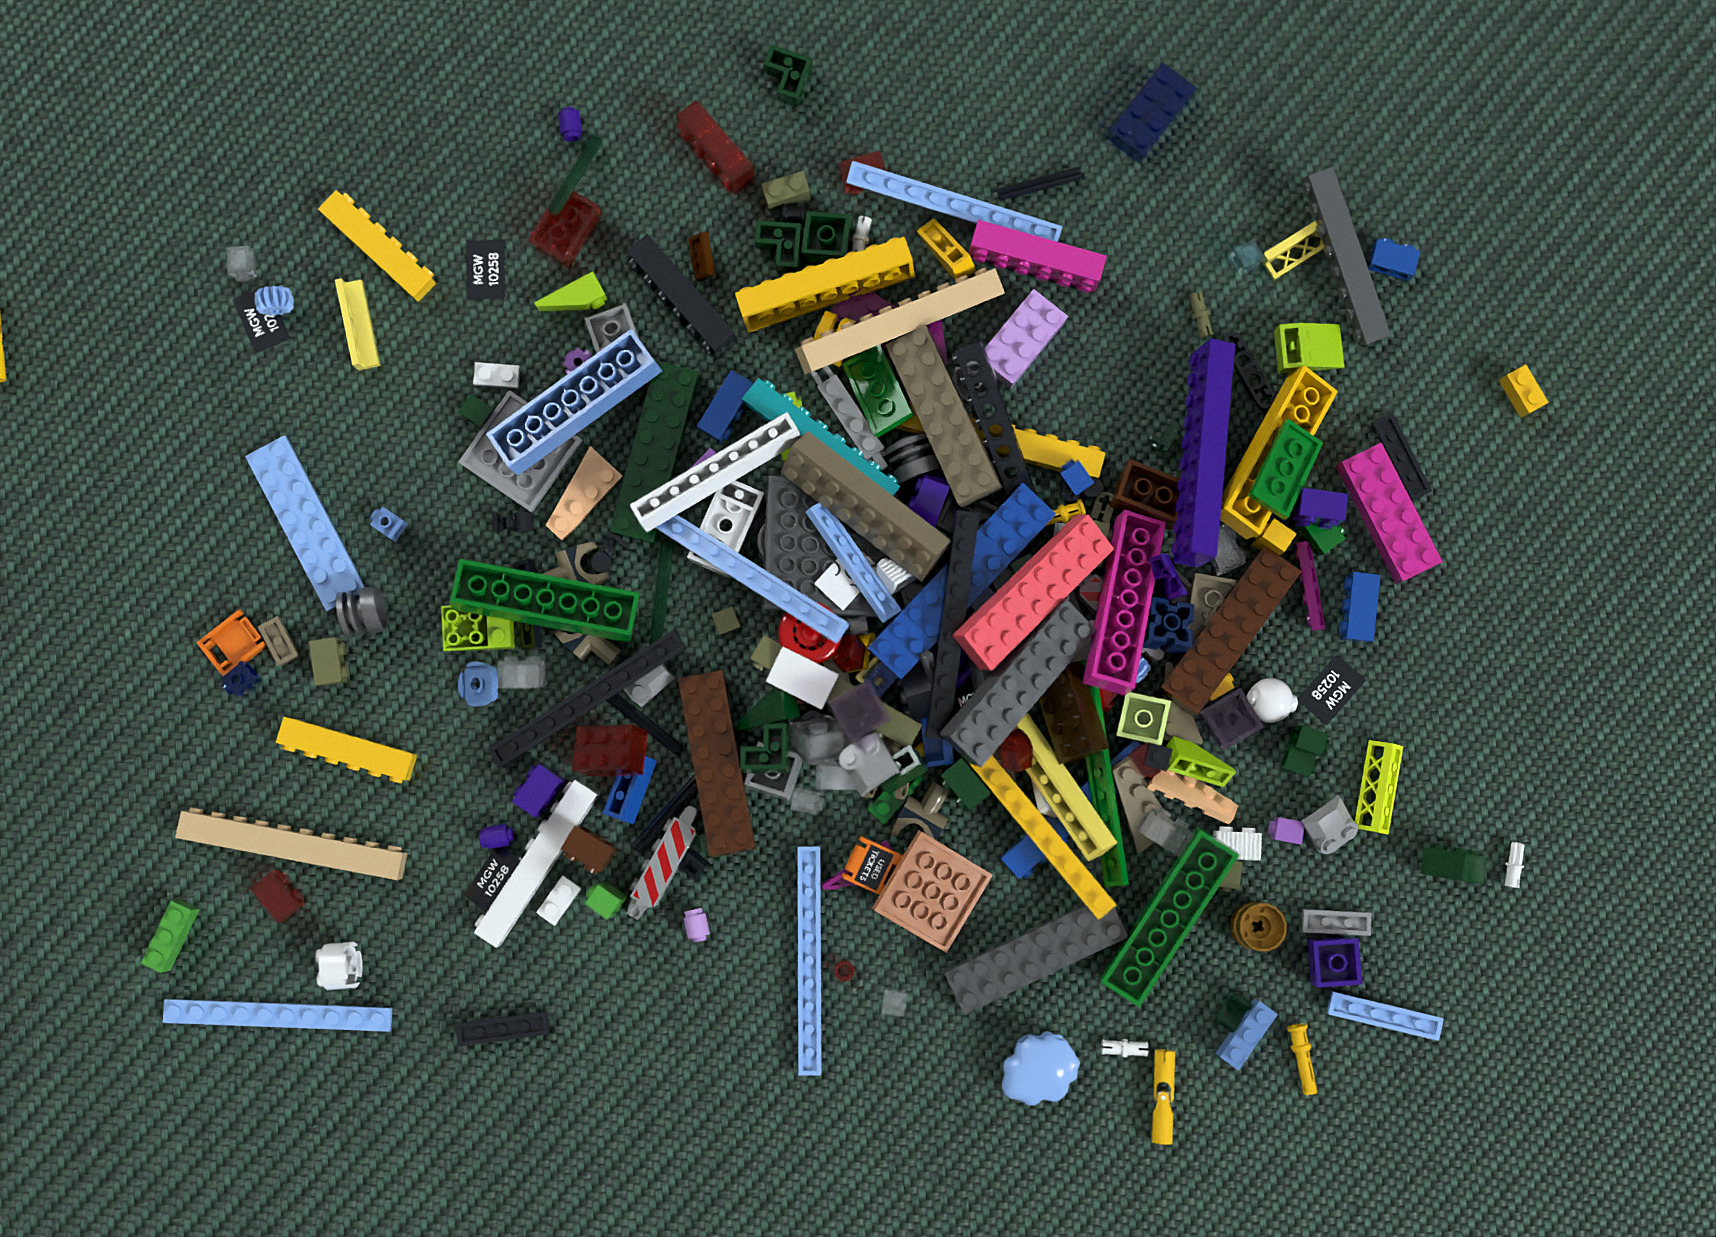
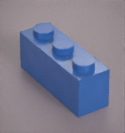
M731 370L698 423V430L719 443H722L723 439L727 440L733 431L731 426L734 421H739L745 411L742 409L745 405L742 398L754 383Z
M1352 572L1348 574V577H1345L1344 590L1347 591L1346 599H1343L1341 610L1344 612V620L1340 622L1339 633L1342 634L1341 640L1364 643L1374 641L1380 575Z
M626 750L603 814L634 824L657 761Z

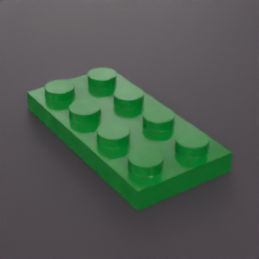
M882 344L864 350L842 364L875 437L882 436L915 416Z
M1290 419L1283 420L1248 496L1280 518H1288L1323 442Z

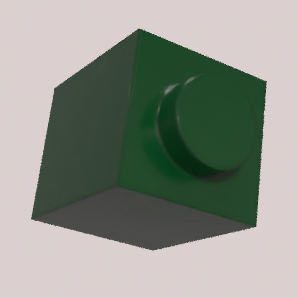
M472 394L462 400L459 405L460 410L458 411L464 418L481 429L494 412L490 406Z

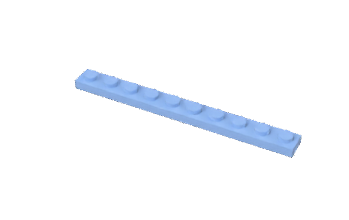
M852 161L846 181L847 184L977 224L978 220H982L1058 242L1062 226L855 161Z
M675 515L655 527L836 644L849 626L840 617L679 515Z
M820 846L798 847L799 1075H821Z
M165 999L163 1023L391 1031L392 1007Z

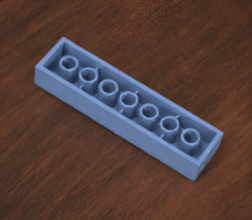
M630 329L494 427L486 435L508 468L518 476L657 376L662 370L634 331Z

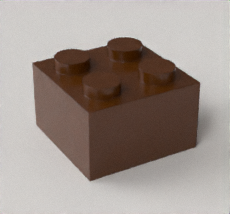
M580 824L574 825L561 850L565 852L564 856L574 862L576 860L583 862V868L595 874V872L600 873L606 870L619 847Z

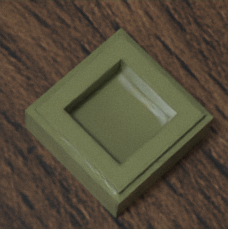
M733 606L712 614L719 635L741 628Z

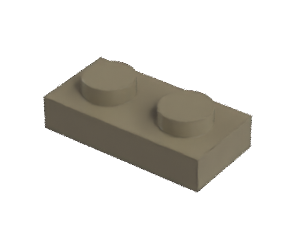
M279 616L258 626L278 666H282L300 656Z

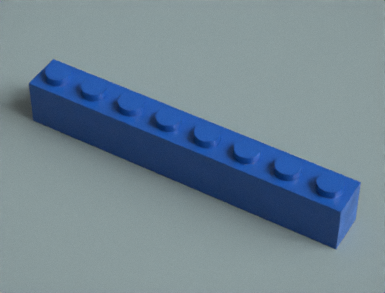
M1134 739L1110 759L1111 767L1129 756L1141 775L1151 768L1143 765L1147 751ZM1088 779L1079 788L1093 807ZM1114 784L1115 796L1117 798L1118 795ZM1047 815L1045 820L1066 844L1068 842L1066 837L1070 835L1058 816L1055 818ZM1027 834L1000 857L1018 879L1021 877L1026 879L1035 871L1033 867L1038 862L1043 864L1048 860Z

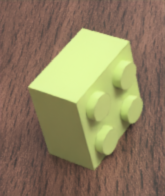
M1129 692L1124 695L1116 735L1162 745L1171 701L1136 692Z

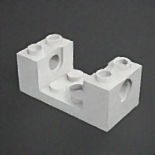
M734 480L715 492L700 529L739 553L754 517L756 518L760 513L766 499L765 494ZM730 520L732 522L731 530L727 532L720 529L721 521ZM689 551L687 558L690 562L731 579L730 575L694 552Z

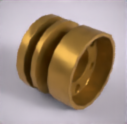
M1248 902L1240 905L1233 912L1230 919V932L1233 939L1244 948L1256 951H1270L1277 948L1283 942L1287 923L1278 908L1266 903ZM1252 922H1257V930H1253L1254 926L1252 925Z

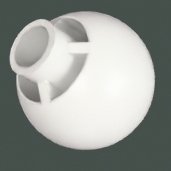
M1266 678L1258 681L1248 692L1246 698L1251 713L1257 719L1267 723L1283 720L1290 712L1296 710L1298 704L1297 697L1292 695L1290 688L1283 681L1275 678Z

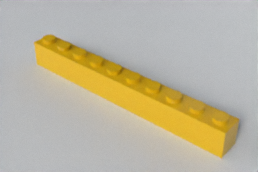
M909 401L915 416L898 425L895 429L914 434H923L925 430L912 402ZM969 413L970 418L984 446L983 438H985V434L983 432V429H978L975 418H973V415ZM1012 424L1026 463L1060 472L1063 470L1061 466L1071 459L1076 461L1078 459L1091 478L1099 479L1106 453L1102 452L1101 448L1088 445V448L1079 446L1080 443L1074 440L1060 441L1057 436L1045 434V436L1037 435V431L1024 428V431L1018 430ZM992 425L990 431L994 434H999L1002 428L999 425ZM1005 445L997 448V451L1003 455L1010 451Z
M992 755L982 767L972 765L966 760L1097 920L1116 906L1114 901Z

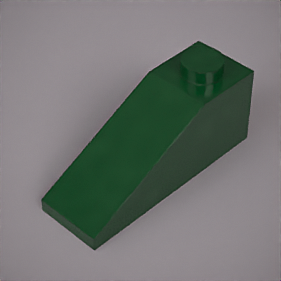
M780 688L771 690L772 694L763 696L734 727V732L799 717L796 696Z

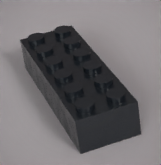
M648 234L627 250L630 257L628 262L631 264L630 267L638 276L640 274L643 275L642 277L648 288L652 292L657 291L659 300L666 308L669 306L672 308L674 317L681 325L685 322L688 333L695 341L700 339L702 348L709 357L714 355L718 360L737 343L734 331Z

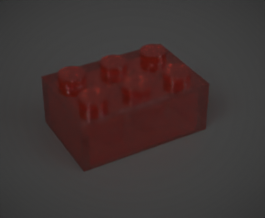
M561 184L529 237L528 242L533 249L570 269L603 212L599 205Z
M633 724L577 726L571 771L585 776L643 775L648 731Z

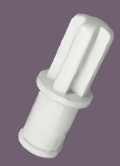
M1511 843L1509 862L1505 864L1507 865L1505 886L1515 888L1520 886L1521 870L1524 868V865H1522L1524 844Z

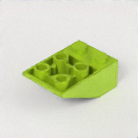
M1292 323L1281 324L1274 330L1278 374L1290 373V371L1304 365L1311 371L1344 368L1340 324Z
M441 606L443 651L515 649L514 621L452 610L451 606Z

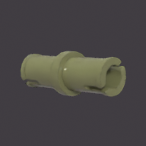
M1198 292V294L1193 293L1188 296L1194 313L1192 317L1193 320H1196L1200 338L1214 334L1209 320L1210 312L1206 309L1202 292Z

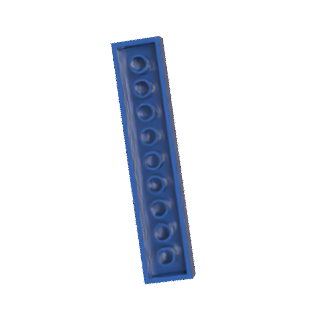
M1024 483L1020 484L977 530L967 608L1056 514ZM948 562L866 648L898 679H902L920 660L921 653L929 650L938 641Z

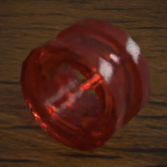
M843 960L837 963L834 972L838 980L846 982L853 978L855 970L851 962ZM848 965L850 967L848 970H851L850 975L840 976L841 972H838V968Z

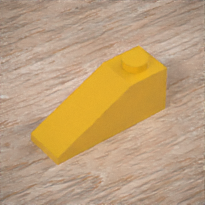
M934 218L917 230L921 239L955 280L965 275L969 277L976 272L971 256Z

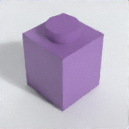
M1274 817L1273 821H1270L1268 827V834H1271L1270 839L1302 845L1304 826L1301 821Z

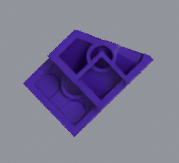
M1168 553L1149 558L1154 579H1159L1164 599L1173 601L1188 594Z

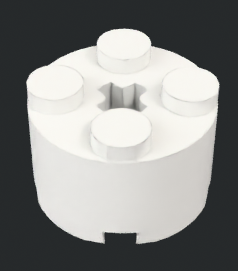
M355 942L325 944L322 949L317 950L316 961L319 963L317 983L319 986H324L327 990L356 988L360 982L356 983L357 977L362 976L363 966L361 952L355 950L354 946H358Z

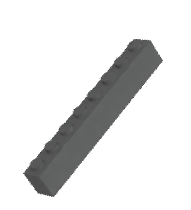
M1331 167L1301 179L1303 182L1302 191L1308 197L1310 203L1309 211L1315 217L1317 223L1316 231L1323 240V251L1332 266L1331 275L1337 281L1339 287L1338 295L1344 301L1346 307L1345 315L1352 324V335L1355 342L1362 346L1390 336L1391 334L1334 168Z

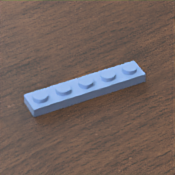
M1333 991L1330 993L1326 1012L1330 1015L1438 1041L1444 1019Z

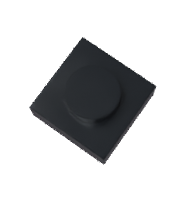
M1149 743L1143 765L1167 771L1173 749Z
M692 849L688 852L679 868L697 881L710 862Z

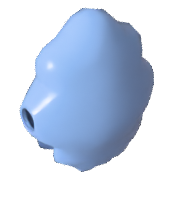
M1048 1031L1040 1036L1029 1034L1020 1038L1017 1041L1014 1055L1004 1061L1003 1093L1010 1099L1020 1100L1026 1105L1031 1106L1037 1105L1041 1100L1056 1102L1062 1099L1067 1094L1069 1083L1077 1079V1070L1080 1065L1067 1040L1062 1035H1055Z

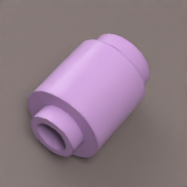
M702 908L684 912L685 918L683 919L688 939H693V943L707 940L706 935H709L710 932L706 913H703Z

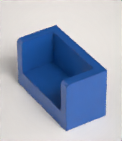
M927 717L920 718L926 766L954 764L952 746L945 739L925 737Z

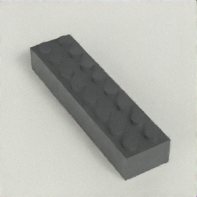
M1063 599L999 663L941 731L940 735L970 764L982 767L1096 632V629L1067 599Z
M1083 904L943 971L965 1015L1127 938L1128 935L1115 907L1097 920L1087 906Z

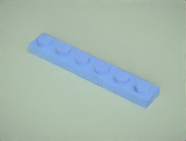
M820 502L809 508L806 514L882 623L902 611L837 516L823 507Z

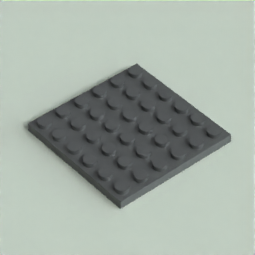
M768 476L766 483L764 570L811 600L826 605L836 615L879 619L861 591L842 610L815 585V582L833 563L838 566V572L835 576H838L841 570L840 565L836 562V555L806 514L809 508L819 502L786 477ZM839 519L860 551L864 552L875 563L871 567H877V564L883 558L887 557L890 559L884 552L876 548L871 542ZM845 570L846 576H847L848 578L852 579V578L849 576V574L847 573V571ZM894 593L892 597L896 601V593ZM763 597L762 609L784 611Z

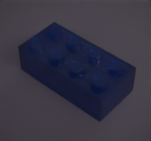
M1162 62L1111 127L1106 139L1142 164L1193 98L1197 87Z

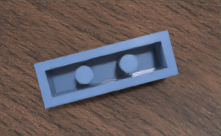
M1253 998L1215 1054L1237 1070H1240L1278 1014L1259 1000Z

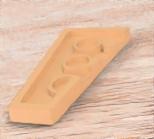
M590 446L546 526L564 541L618 484L623 476Z
M1155 769L1147 787L1148 790L1153 792L1156 789L1164 792V797L1171 800L1174 797L1184 801V805L1187 807H1198L1202 809L1204 814L1227 824L1234 819L1239 806L1200 780L1169 770Z

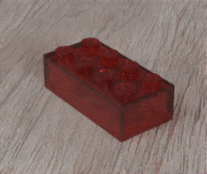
M697 100L676 115L678 123L676 127L679 130V136L685 143L688 141L691 143L694 154L699 159L703 158L707 162L706 167L712 175L715 176L717 174L722 180L720 183L727 192L731 190L734 195H737L755 180L754 168L751 162Z

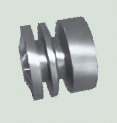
M926 433L900 439L885 450L887 456H894L889 460L890 464L901 463L902 465L894 471V475L899 481V486L917 481L919 474L924 475L928 471L938 473L942 470L936 455L926 456V453L933 449L930 443L925 444L929 441Z
M377 585L361 588L359 597L354 590H349L348 594L346 592L337 594V617L346 638H354L356 634L357 636H363L365 626L370 634L387 631L386 606Z

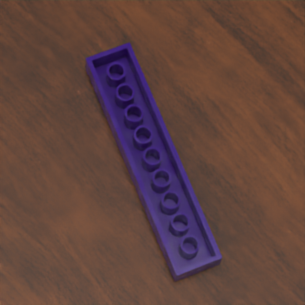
M1212 338L1194 351L1189 358L1191 371L1187 379L1189 392L1185 400L1187 414L1183 421L1185 436L1181 442L1183 457L1179 464L1181 478L1177 485L1179 499L1175 507L1178 516L1173 529L1174 533H1176L1175 542L1172 546L1173 563L1197 568L1217 557L1235 344Z

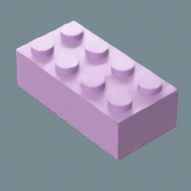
M1035 289L1031 291L985 347L989 362L996 373V378L1010 389L1068 318L1064 312Z

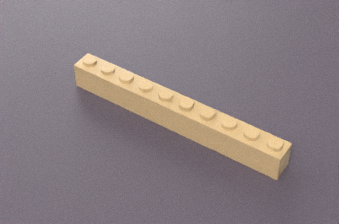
M985 267L974 272L975 277L969 279L968 275L956 279L957 284L950 286L948 282L936 287L937 292L931 294L930 290L918 294L919 299L915 301L908 298L898 302L900 307L892 309V306L879 310L880 315L873 317L871 313L859 318L861 322L854 325L851 321L841 325V330L834 333L833 329L821 333V338L814 341L813 337L801 341L802 346L796 348L795 351L804 373L808 374L924 325L1004 294L1005 292L996 269L987 271Z
M190 807L189 811H181L175 838L388 879L400 880L403 877L408 852H402V847L388 845V849L379 847L380 843L366 841V844L357 843L358 839L344 837V840L335 839V834L322 832L321 836L313 835V830L300 828L299 832L292 831V826L283 824L271 827L269 826L270 822L262 820L250 823L247 822L248 818L234 816L233 819L225 818V813L212 811L211 815L203 814V809Z

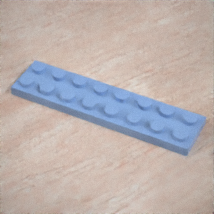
M284 435L246 455L245 457L325 610L329 612L337 608L336 596L340 592L348 594L349 590H354L359 596L360 589L366 586L288 438Z

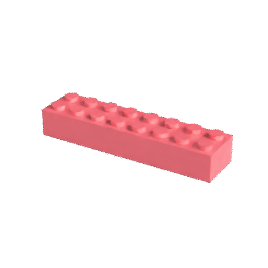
M1088 514L1075 515L952 636L979 669L992 670L1114 550L1113 546Z

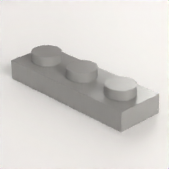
M1302 909L1301 932L1371 936V913Z

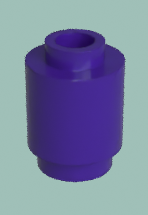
M574 107L563 108L558 113L560 134L563 136L564 141H578L581 139L582 134L580 112L575 110Z
M507 823L484 827V830L479 831L480 844L482 848L487 847L488 849L509 846L511 840H514L513 829L508 827Z

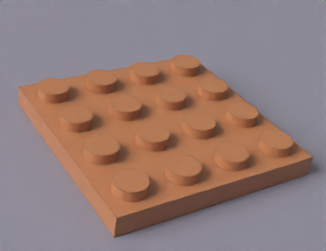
M918 830L872 909L947 953L993 875Z

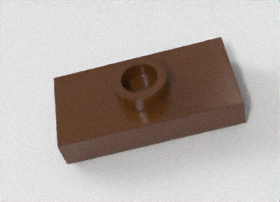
M701 232L688 238L695 281H703L714 276L715 272L708 232Z

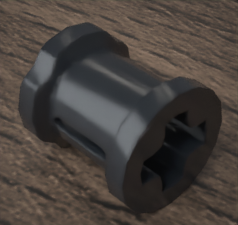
M783 204L782 222L804 225L805 205L801 207H787V204Z

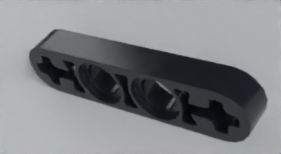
M1237 332L1228 333L1222 341L1229 342V338L1231 340L1236 339V349L1239 351L1242 348L1243 350L1234 356L1233 367L1255 406L1260 410L1270 409L1276 398L1275 393L1242 336ZM1238 357H1247L1249 365L1247 367L1239 366L1237 362ZM1249 376H1258L1260 384L1256 387L1250 385L1248 381ZM1262 386H1264L1265 389H1263L1261 392L1264 397H1270V400L1268 401L1269 405H1267V403L1265 402L1261 403V393L1258 392L1257 394H1255L1254 391H1257Z

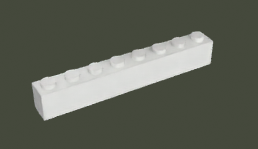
M786 412L630 504L640 524L648 532L789 449L801 438V435Z
M574 780L573 783L569 781L562 791L565 794L561 801L557 800L550 809L552 815L548 821L544 819L537 829L540 832L536 839L532 838L525 847L527 853L523 859L521 857L518 858L521 862L486 915L482 914L474 925L477 927L474 933L496 948L501 946L563 851L561 847L574 825L582 823L600 795L579 780Z

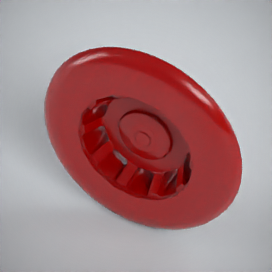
M816 602L817 604L821 605V606L824 607L825 609H827V610H829L830 612H832L833 614H835V613H834L829 607H827L826 605H824V604H822V603H819V602ZM786 612L780 621L778 632L782 647L817 664L826 661L836 652L841 638L837 644L827 637L823 639L822 634L802 621L797 624L796 621L798 619ZM819 642L823 643L821 647L817 645ZM809 647H814V650L810 651Z

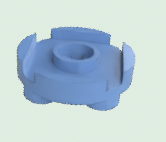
M471 662L467 664L465 672H461L458 679V691L461 698H465L468 705L477 707L486 706L490 702L495 701L498 697V672L496 667L490 666L486 662ZM480 680V687H476V682Z

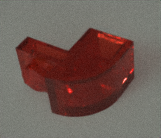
M1015 727L998 748L1002 749L1001 767L1020 772L1032 767L1033 747L1027 734Z

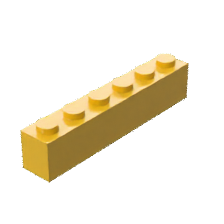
M335 190L318 210L419 302L436 284L432 279L434 274L425 266L420 268L416 264L418 259L409 251L405 254L400 249L402 245L393 236L389 239L384 234L386 230L378 222L373 224L368 219L371 216L363 208L356 209L352 205L355 201L346 193L341 195Z
M283 717L275 742L282 744L281 749L291 752L299 749L304 751V756L316 758L317 755L325 757V762L338 765V761L347 763L346 768L359 771L361 767L368 770L367 774L381 777V774L390 776V781L402 783L403 780H410L417 754L290 717Z

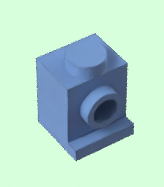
M382 507L381 510L377 508L370 517L372 520L370 525L395 542L408 525L407 522L385 507ZM385 518H388V524L383 526L382 522Z

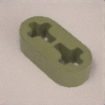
M1102 492L1097 496L1090 515L1092 520H1097L1099 514H1102L1101 522H1110L1114 508L1107 505L1105 511H1102V503L1099 502V499L1108 497V501L1111 502L1113 494Z

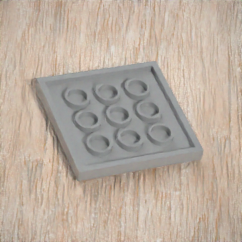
M509 390L461 457L459 463L530 512H533L583 440L576 435L572 436L517 476L508 468L486 435L494 427L528 404V402Z

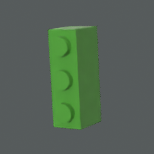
M606 881L601 884H595V886L593 885L585 895L588 898L585 904L608 920L617 914L628 896Z
M181 899L172 900L141 964L160 973L171 971L200 908Z

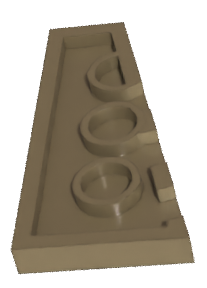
M1127 756L1111 767L1116 791L1122 803L1121 807L1128 822V829L1133 838V845L1135 851L1139 854L1175 827L1153 792L1147 789L1148 784L1133 760Z

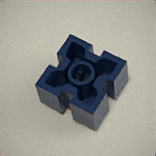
M1152 597L1143 648L1157 650L1161 646H1165V652L1181 655L1192 647L1193 630L1188 629V625L1194 621L1195 604L1177 601L1174 605H1169L1168 599Z

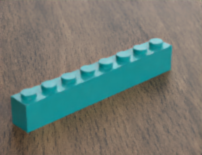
M758 378L743 396V404L768 423L787 412L801 437L809 431L895 497L900 491L899 481L894 476L883 474L880 471L882 468L872 460L868 462L862 458L864 454L855 447L849 448L845 444L846 440L837 433L832 435L827 431V425L820 420L815 422L809 417L811 414L805 408L800 406L798 409L792 404L793 400L785 393L780 395L774 390L776 387L768 380L762 381Z

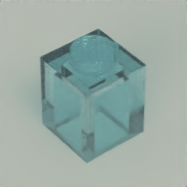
M1255 239L1236 247L1230 254L1239 274L1258 266L1264 259Z

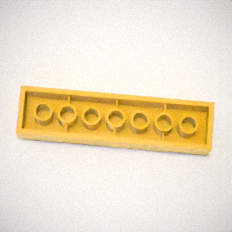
M895 237L881 245H870L866 250L849 252L844 257L828 259L823 264L807 266L802 271L786 273L781 278L765 280L760 285L754 287H744L739 292H736L735 295L747 331L750 333L849 300V294L854 293L859 288L860 291L851 297L859 294L864 295L915 278L913 259L905 237Z
M1305 365L1290 371L1222 494L1220 520L1245 539L1260 535L1272 514L1270 510L1250 498L1248 494L1283 420L1290 419L1314 436L1338 392Z

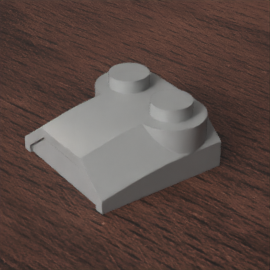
M626 303L584 318L596 353L630 329L637 335Z
M646 644L638 652L649 646V644ZM663 664L625 688L624 691L634 702L643 707L676 677Z
M877 733L865 735L844 749L839 756L840 765L846 770L862 797L894 774L900 772L880 735Z
M1338 795L1301 821L1314 848L1323 854L1335 852L1340 846L1353 839L1358 831V825L1351 819L1343 801Z

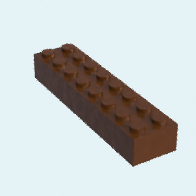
M1264 546L1200 632L1192 647L1187 650L1159 688L1158 692L1191 716H1197L1302 571L1267 546Z
M722 670L678 678L709 855L711 858L756 850L724 673Z

